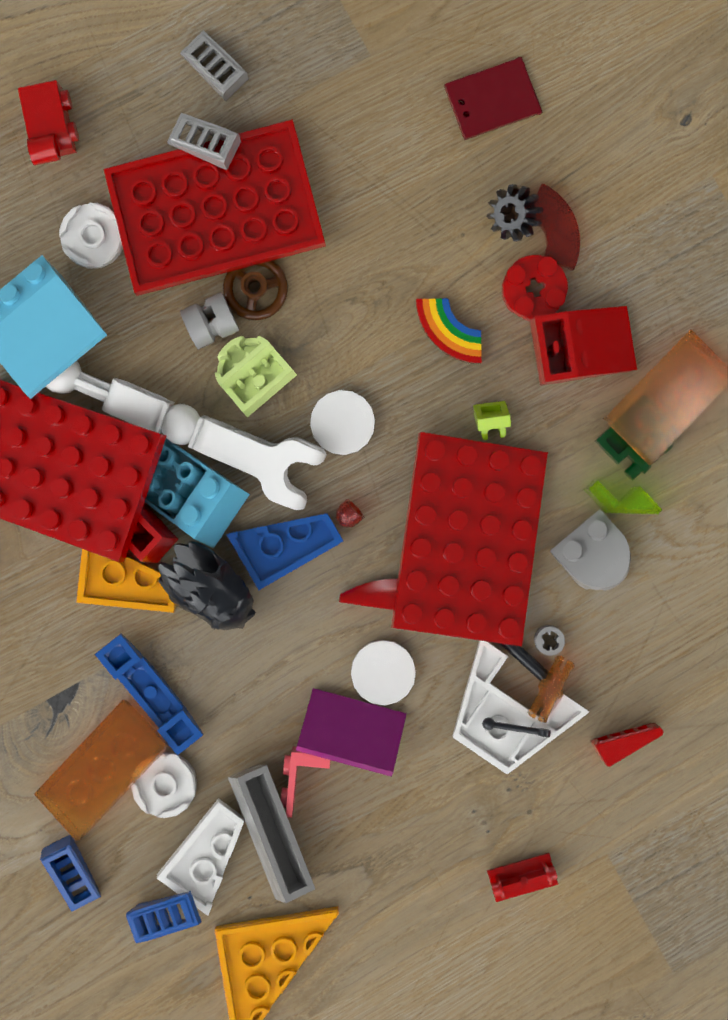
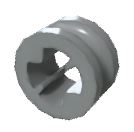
M546 625L537 630L534 635V643L541 653L553 656L562 651L565 646V638L558 628ZM546 632L548 635H551V632L556 633L554 640L557 642V645L554 648L548 646V649L542 647L545 642L542 636Z

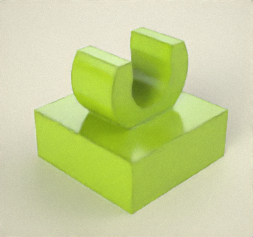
M499 401L473 405L475 422L483 440H488L487 433L491 429H498L500 437L505 438L506 427H511L510 413L506 402Z

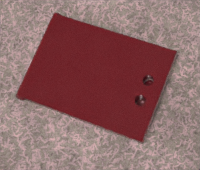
M517 57L514 60L444 84L464 141L543 113L522 57Z

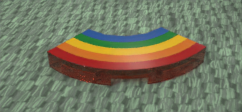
M448 298L416 299V310L420 325L426 336L436 347L455 360L470 364L482 363L481 330L470 329L458 322L451 311Z

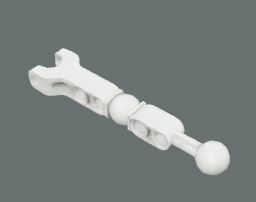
M78 361L74 362L45 386L50 391L59 394L70 393L75 389L103 401L102 410L112 416L157 433L162 432L167 436L166 439L173 444H189V448L253 475L261 482L262 490L269 500L294 510L305 508L307 496L302 490H299L290 483L287 476L288 467L295 462L308 463L313 466L319 465L324 462L327 455L323 448L299 437L287 438L280 443H271L206 415L200 417L198 412L189 405H174L175 402L122 379L113 378L111 384L82 372Z

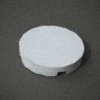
M99 203L78 205L72 208L63 218L59 229L61 245L64 253L77 265L88 269L102 268L113 263L121 254L123 246L115 214L109 207Z
M338 390L326 394L317 402L311 413L310 426L314 439L323 449L333 454L348 455L358 452L368 444L374 433L375 418L372 408L362 396L353 391Z
M383 639L370 642L359 650L353 660L351 670L354 688L360 696L372 704L384 706L397 703L407 696L414 685L416 675L413 658L408 651L395 641Z
M164 751L150 755L139 764L134 773L131 788L134 800L141 810L159 818L177 816L188 808L196 794L197 779L195 770L188 760L176 753Z

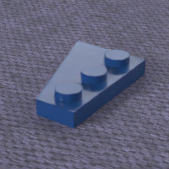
M328 513L226 534L258 590L344 542Z

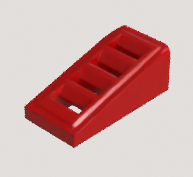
M649 723L594 738L590 742L607 767H611L661 737L664 732L656 723Z

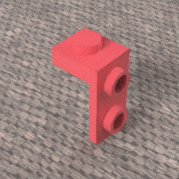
M295 746L292 748L291 755H285L283 775H289L288 788L282 787L281 802L283 807L286 808L287 817L292 818L294 812L298 766L329 769L331 760L296 751Z

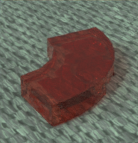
M542 183L537 193L539 200L534 205L544 209L542 213L536 214V218L542 222L540 227L545 235L546 249L544 257H551L556 260L558 265L573 271L580 252V233L576 218L567 202L556 191Z

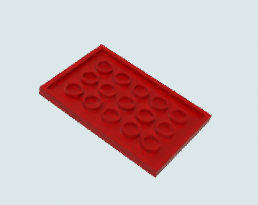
M293 119L238 133L241 143L227 170L180 149L103 169L136 296L326 247ZM219 140L214 152L219 153L224 141ZM211 141L205 142L203 148L207 149Z
M0 380V519L124 563L167 436L41 393H37L30 399L19 386Z
M425 432L418 434L391 628L522 647L548 452Z

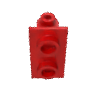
M550 853L487 870L496 902L558 885V877L552 864Z

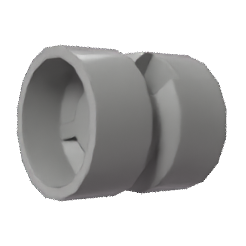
M222 292L205 299L203 306L194 304L180 311L189 335L198 350L214 343L215 336L219 335L225 338L240 331Z

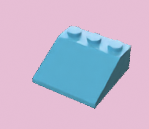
M43 255L0 289V364L30 399L107 336L67 281Z

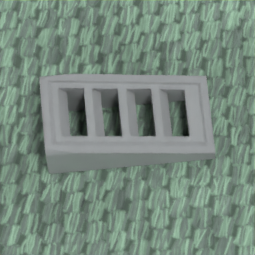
M204 30L180 52L181 56L225 101L249 79L247 72ZM205 43L208 48L195 58L192 54ZM214 52L216 56L204 67L201 63ZM223 61L225 64L212 75L210 71L219 62ZM230 69L233 73L221 83L219 79Z
M181 113L167 143L227 170L241 140L238 133ZM187 124L191 126V129L184 141L179 138ZM197 130H200L202 133L197 144H192L191 142ZM208 135H211L213 138L208 148H203ZM219 140H222L224 143L219 153L214 152Z

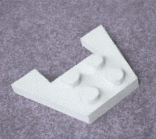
M479 641L452 736L504 773L509 774L588 714L589 711L560 692L542 719L490 683L508 656L489 642ZM490 717L495 722L549 729L551 734L550 737H542L535 734L497 728L485 730L482 722L485 718Z

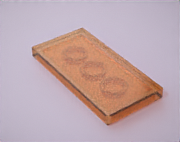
M690 329L603 419L650 466L728 385V366Z
M122 700L34 795L76 841H80L164 753L169 745L127 700Z

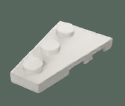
M218 798L157 873V879L177 894L191 891L196 907L208 916L217 889H219L226 865L229 858H231L244 823L243 816Z

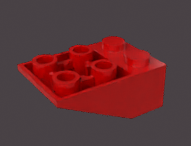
M627 306L565 311L535 316L530 321L540 386L637 370Z

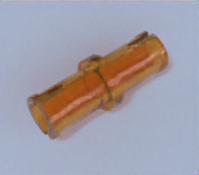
M563 656L555 657L546 678L540 681L538 685L540 690L527 712L529 716L535 719L539 709L543 708L537 720L539 722H547L557 699L562 698L564 694L563 687L572 669L575 667V664L568 659L563 670H560L565 658Z

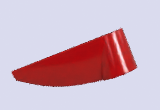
M398 578L377 580L356 586L341 593L339 602L394 610Z

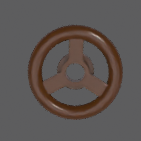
M274 261L256 265L265 267L274 274V277L265 279L259 272L246 273L243 270L244 268L227 272L223 284V293L228 306L238 316L248 320H263L273 316L283 306L287 297L288 284L283 270ZM235 277L241 281V290L248 298L246 308L242 307L234 297L233 283ZM253 282H258L261 284V288L257 292H251L249 290L250 285ZM278 287V293L274 302L269 307L256 311L258 299L263 297L267 290Z

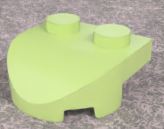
M243 336L234 338L221 349L217 356L219 363L217 372H215L216 380L247 417L297 376L274 347L261 336H257V338H245Z

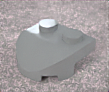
M600 509L550 550L551 554L570 574L574 582L587 590H610L626 578L630 569L631 553L628 542L622 532Z

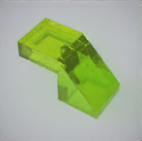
M598 480L592 481L583 489L605 513L659 514L662 511L658 504L640 486L632 487L619 501Z

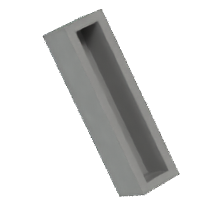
M257 764L228 777L275 900L288 903L315 890L267 765Z

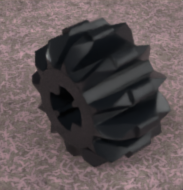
M516 184L509 185L507 191L504 189L496 191L498 200H490L488 202L494 208V213H488L486 216L488 219H495L496 221L492 225L491 230L493 232L501 230L500 238L503 240L512 237L513 241H521L523 235L526 237L533 236L532 226H540L542 224L540 219L536 218V214L544 211L543 207H535L534 205L539 200V196L537 194L529 196L530 188L528 186H522L519 189ZM513 207H515V212L519 214L517 219H515L516 215L512 213Z

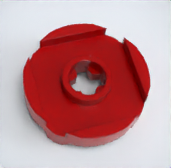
M528 255L518 259L507 270L502 283V297L505 305L513 314L515 313L527 321H531L535 316L556 313L564 304L568 292V282L563 269L553 258L541 255ZM530 280L542 283L543 289L539 292L540 296L534 297L533 292L527 293L526 287L530 285Z

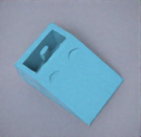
M166 439L145 503L193 539L214 548L250 494L177 444H173Z

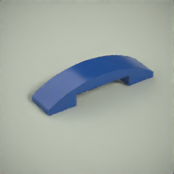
M122 633L94 654L115 680L118 678L156 724L158 733L177 755L203 736V732L170 686Z

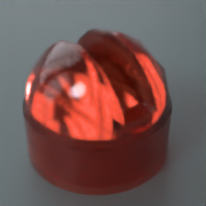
M346 499L336 510V519L340 521L339 523L342 527H354L364 519L363 513L349 499Z

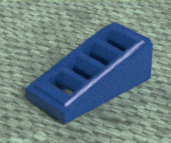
M71 835L42 849L40 860L71 912L101 897V893ZM73 863V867L61 872V868ZM78 874L81 876V878L69 884H67L66 882L67 880L77 876ZM84 885L87 886V890L73 896V891Z
M191 891L140 903L126 913V918L136 943L159 938L199 925L202 922ZM179 903L181 905L185 919L181 918L179 909L177 907V904ZM166 908H168L172 922L170 921ZM154 911H155V913H156V916H157V919H158V922H159L160 925L157 924V921H156V918H155V915H154Z

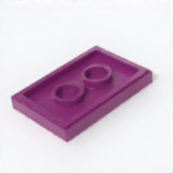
M313 688L296 751L392 777L407 713Z

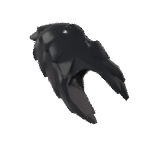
M190 541L188 544H175L174 551L177 557L173 558V565L164 562L158 564L161 574L158 581L169 595V599L183 610L203 619L214 630L243 629L245 623L256 613L252 609L254 599L245 582L240 576L235 574L226 560L224 561L213 550L201 543Z

